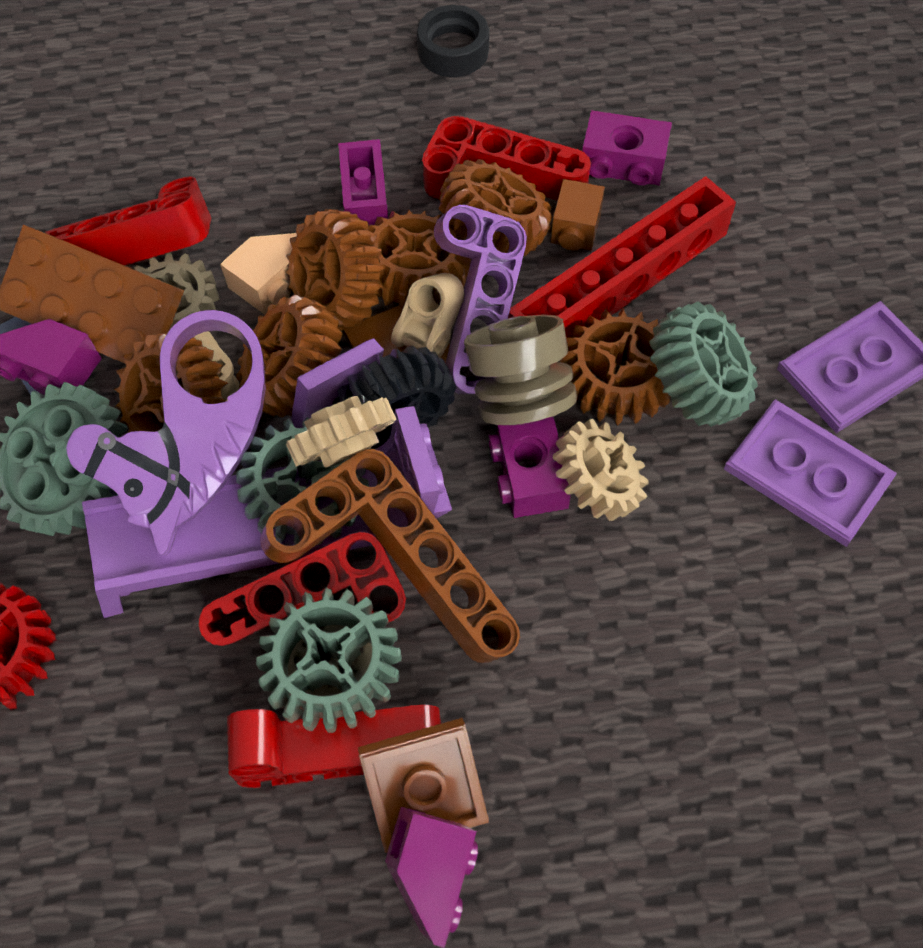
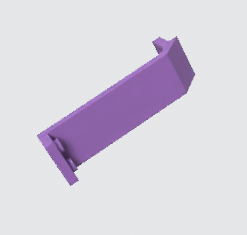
M414 406L395 409L394 415L397 420L392 425L390 438L382 446L376 448V450L383 452L390 458L437 519L451 511L452 507L444 485L443 474L433 450L428 427L425 423H419ZM287 466L268 469L263 479L274 477V472L281 471ZM297 469L295 483L300 480L299 486H306L307 489L311 485V481L306 484V478H300ZM366 470L365 475L362 477L369 481V487L377 486L376 476L371 471ZM236 475L229 478L220 492L201 512L178 527L171 551L167 555L158 553L150 528L127 522L129 513L124 509L119 495L82 502L95 591L104 618L124 613L121 597L128 596L131 592L280 564L268 558L261 548V533L257 529L261 517L248 520L245 516V507L248 504L238 501L237 491L243 486L236 483ZM326 496L319 497L318 510L329 506L334 500ZM280 502L278 504L282 506L287 502ZM397 508L387 509V516L391 523L398 527H407L408 521L404 512ZM358 514L355 523L351 527L345 525L341 527L342 531L339 537L333 538L329 535L323 540L322 544L314 546L296 560L353 533L365 532L373 536L375 535ZM276 528L273 529V534H274V536H275ZM286 534L285 540L280 544L294 546V535ZM359 541L353 544L350 550L372 546V544L368 541Z

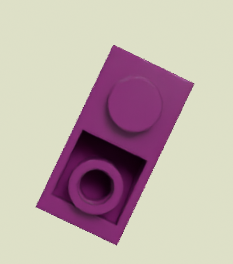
M51 319L0 334V376L9 381H15L16 378L24 380L43 395H45L46 387L49 384L60 389L64 382L76 387L79 385L83 386L101 360L88 334Z
M401 807L385 863L420 932L432 944L445 948L449 932L453 933L457 929L461 919L462 899L459 898L464 876L471 874L477 860L478 844L474 841L477 831L457 822Z

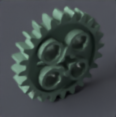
M64 382L60 389L49 384L46 387L45 395L36 391L31 392L30 406L22 402L16 404L19 413L16 419L9 416L4 418L9 430L7 433H0V442L3 443L0 449V495H2L0 509L9 511L6 518L8 521L19 523L21 529L54 536L55 532L69 535L72 526L82 529L86 528L82 506L83 501L113 496L109 492L110 487L77 471L71 465L66 451L70 436L80 426L89 424L99 425L117 437L128 429L127 425L116 421L121 412L109 406L110 400L82 385L76 387Z

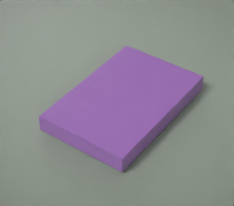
M879 301L782 360L777 370L834 432L838 433L923 378V343Z
M776 399L724 467V470L845 547L853 539L897 474Z

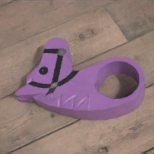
M205 310L192 313L178 321L167 333L160 352L164 425L161 430L156 432L135 431L127 433L122 437H117L102 426L89 424L75 429L67 443L66 451L71 465L77 471L113 489L119 495L124 509L129 513L127 522L150 528L156 549L161 555H167L171 551L178 527L201 512L227 483L240 464L244 452H247L262 415L266 387L264 360L260 343L255 333L244 321L223 311ZM207 331H223L238 337L245 343L252 354V369L245 384L238 391L228 396V401L218 404H206L202 398L191 395L179 385L176 376V361L182 347L192 337Z

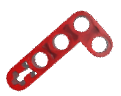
M451 116L442 120L422 157L424 188L429 196L439 199L441 187L449 173L453 171L456 164H463L465 160L476 162L479 159L487 164L496 162L499 167L504 169L509 167L511 172L517 175L522 174L523 179L528 183H534L536 191L542 192L547 198L557 201L563 179L588 184L591 161L587 154L578 149L462 116Z
M189 176L173 180L160 189L157 199L55 228L45 233L119 264L128 265L201 242L209 233L211 215L195 177Z
M357 532L212 601L201 612L198 625L200 633L206 641L213 645L225 646L268 627L270 617L286 618L287 615L284 610L286 602L293 604L296 609L305 606L302 600L304 592L310 593L314 602L321 601L324 590L319 592L313 591L307 587L304 581V573L307 567L317 562L322 563L328 568L330 582L327 588L331 589L333 594L351 586L359 602L365 597L370 599V594L377 586L386 585L393 588L398 596V605L394 611L387 614L388 622L394 621L401 615L405 608L406 595L380 541L369 533ZM368 541L375 548L376 559L369 568L360 570L353 567L349 562V550L356 542ZM268 585H275L280 588L284 595V605L275 614L266 612L261 607L259 601L261 591ZM244 596L246 605L241 601V598ZM247 607L251 616L230 625L232 634L227 629H217L215 622L222 618L219 610H222L224 614H229ZM252 617L257 621V624H252Z
M412 705L376 710V715L372 718L366 716L363 711L354 712L357 726L349 728L344 717L337 718V728L333 733L326 731L323 718L319 719L313 731H308L303 726V719H297L293 723H289L288 721H280L277 714L270 710L251 709L238 711L227 716L228 772L239 786L246 788L261 787L260 782L272 781V786L313 781L314 775L323 774L324 780L364 775L358 747L441 724L440 709L434 705Z

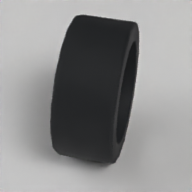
M451 4L440 6L427 12L419 21L417 29V46L421 63L429 71L446 77L465 76L479 70L487 61L489 54V27L486 19L477 10L463 5ZM451 32L463 33L474 39L473 43L456 49L443 48L432 41L442 34Z

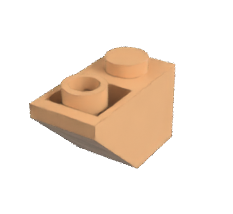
M297 233L250 237L220 264L228 288L264 315L271 304L277 305L282 297L288 298L291 294V291L287 290L290 285V276L285 272L289 270L290 261L286 255L292 251L290 238L296 237Z

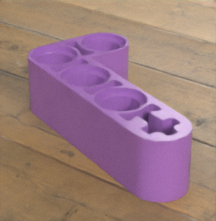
M458 205L452 207L437 220L434 226V237L437 244L445 251L472 259L464 288V300L458 312L446 365L457 387L455 392L458 394H475L476 384L485 377L476 375L474 381L466 382V377L460 375V368L469 366L467 354L464 353V340L467 335L471 334L470 324L474 318L483 320L486 326L508 319L526 248L527 236L521 224L511 218L469 205ZM450 219H459L466 225L467 237L465 240H458L452 236L449 230ZM495 231L502 232L507 236L509 240V250L507 253H501L494 247L492 239ZM484 275L494 277L498 283L499 288L495 298L487 296L482 290L481 280Z

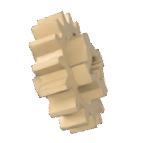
M353 396L312 414L310 419L304 421L307 431L295 435V438L287 441L286 446L296 466H302L311 461L314 462L321 459L324 467L328 468L351 458L362 450L371 449V446L379 443L375 433L384 430L385 427L395 423L394 421L397 419L387 398L383 399L382 397L373 402L368 401L361 404L359 397Z
M589 419L584 424L581 421L577 422L556 441L555 444L560 450L553 454V459L562 464V468L556 472V475L568 481L569 485L564 491L567 495L573 493L576 495L580 509L589 505L591 506L594 518H599L605 514L609 521H613L619 516L625 517L638 508L641 501L646 499L647 495L642 488L649 484L648 479L639 473L645 467V464L634 459L633 454L637 449L635 446H629L624 441V434L621 431L614 436L611 434L608 423L605 422L598 427L594 419Z

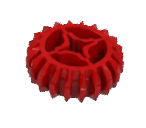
M0 583V702L8 709H17L15 694L21 691L26 696H34V689L28 684L33 677L39 680L48 679L47 672L39 665L41 662L45 663L56 660L55 653L47 646L56 642L57 639L56 634L48 628L52 624L50 615L45 610H42V604L34 596L27 595L21 588L14 585L8 589ZM18 642L16 651L11 658L12 648Z

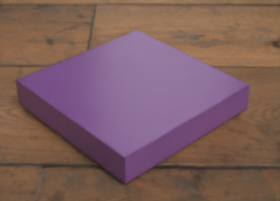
M374 338L298 377L291 422L295 428H302V423L307 417L310 419L311 415L315 412L332 406L334 399L339 396L337 390L349 383L347 378L349 375L357 374L362 370V364L369 365L376 361L378 355L383 356L384 349Z

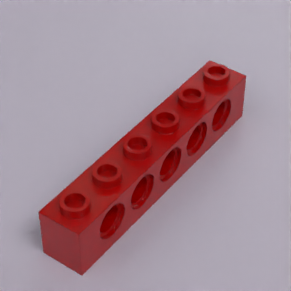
M707 176L703 177L510 308L508 318L533 315L558 316L563 319L566 339L571 338L575 325L585 327L589 315L600 321V316L606 309L612 316L726 236L736 201Z

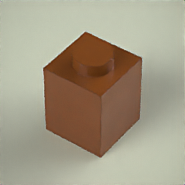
M563 179L553 217L552 244L561 245L568 250L584 249L592 251L602 211L604 186Z

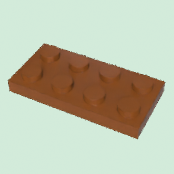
M23 225L0 287V310L31 324L51 319L86 333L97 352L125 363L123 355L134 352V342L146 340L147 335L155 333L167 334L169 332L184 290L47 233Z

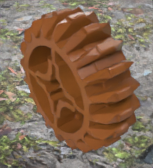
M478 159L476 162L465 160L463 164H456L453 171L445 179L440 190L439 201L441 203L439 210L443 214L452 207L469 205L519 222L527 236L524 256H527L530 251H535L537 246L541 245L553 218L550 213L552 207L545 201L546 196L542 192L535 190L536 185L534 183H528L523 179L522 174L517 175L511 172L509 167L507 169L499 167L496 162L487 164L483 160ZM454 218L450 219L449 224L454 226L453 232L467 237V228L463 221ZM495 231L492 239L494 247L501 253H507L509 250L507 236L502 232Z
M325 209L324 211H317L313 215H306L304 223L298 224L296 227L297 236L290 238L292 251L286 255L290 262L289 270L285 272L290 276V285L287 290L300 297H306L310 300L314 299L324 305L325 309L332 312L333 317L339 320L338 330L342 331L344 328H353L354 326L361 325L364 318L371 317V306L379 304L376 291L384 287L379 281V274L385 268L379 265L378 258L383 250L374 246L377 234L368 231V221L360 220L357 214H352L349 211Z
M408 209L405 215H398L391 211L389 219L377 217L375 225H368V231L377 234L374 246L383 250L378 259L379 265L385 268L379 274V281L384 287L378 289L376 295L377 297L382 296L385 306L396 302L399 303L401 310H403L412 284L419 279L436 274H453L461 281L463 287L465 286L471 259L445 251L437 244L434 237V226L442 214L430 217L427 215L426 210L421 214H412ZM449 224L450 233L454 238L458 240L466 239L462 234H455L453 232L454 226ZM433 287V298L439 305L441 302L440 293Z
M296 294L290 298L282 297L277 305L271 304L268 307L265 316L258 317V324L252 330L260 343L264 360L266 390L262 412L271 416L276 415L281 418L286 415L292 416L298 377L330 361L342 351V348L338 345L343 334L338 330L339 320L333 317L332 312L325 309L324 305L314 299L310 300ZM245 344L242 345L244 348L243 356L237 362L241 366L236 376V379L240 381L239 389L247 381L252 369V354Z
M624 308L618 313V316L612 317L605 309L600 316V321L589 315L585 327L575 325L571 338H567L568 354L560 362L572 367L573 378L570 382L576 386L577 401H581L583 414L596 408L598 409L597 418L599 422L606 417V413L614 414L617 426L623 421L624 415L629 414L631 420L637 424L641 420L642 413L653 418L657 414L659 406L666 408L670 403L671 396L668 393H663L664 385L661 379L655 377V374L658 372L657 366L650 359L655 352L651 348L649 341L654 338L653 328L659 325L658 319L646 323L643 321L642 312L638 313L635 318L627 317ZM626 357L625 366H622L623 358ZM616 365H620L618 373L614 374ZM593 374L601 377L604 380V382L596 378Z
M155 333L147 335L146 340L134 342V352L123 355L126 367L116 370L121 378L120 386L113 388L119 393L120 402L114 408L122 411L123 416L120 423L127 425L128 433L135 431L156 432L161 430L164 425L160 352L167 334ZM192 337L182 347L176 361V376L179 385L191 395L202 398L206 404L226 402L227 400L222 398L221 389L228 383L218 377L223 365L212 361L214 350L202 346V340Z

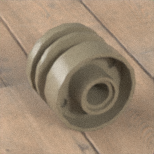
M554 315L518 316L487 325L466 336L464 345L470 371L474 375L485 377L476 384L474 390L476 396L481 400L478 406L480 417L486 423L518 425L536 422L564 412L577 402L576 386L570 382L573 378L572 367L566 363L558 362L568 354V344L562 318Z

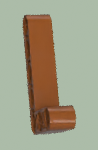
M365 449L356 453L275 510L268 518L260 537L261 548L264 554L272 561L290 563L359 514L460 647L472 660L479 663H489L507 656L518 646L520 633L514 618L394 463L383 452L376 449ZM367 469L376 476L378 485L375 487L363 485L356 476V470ZM325 496L332 498L339 507V514L335 516L322 514L315 504V499ZM397 508L404 512L408 521L407 527H398L391 523L387 516V509ZM279 525L292 527L299 536V543L294 546L280 544L273 534V529ZM419 547H427L435 552L438 558L437 568L427 567L421 562L418 553ZM451 586L460 587L466 592L468 596L467 609L459 608L452 602L450 598ZM484 625L492 627L498 635L499 644L496 650L485 645L482 639Z

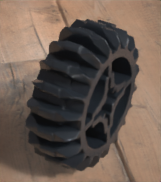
M412 345L402 352L396 348L385 357L378 355L376 361L369 365L362 364V370L357 374L349 375L347 377L349 383L337 390L339 396L334 399L332 405L353 396H358L361 404L368 401L373 402L383 397V399L387 398L394 414L395 409L414 406L419 423H425L429 428L438 424L440 416L447 414L449 411L448 406L455 400L454 392L457 387L453 382V376L442 358L438 357L436 352H430L427 347L416 349ZM393 424L375 433L379 443L371 446V449H376L387 442L390 438Z

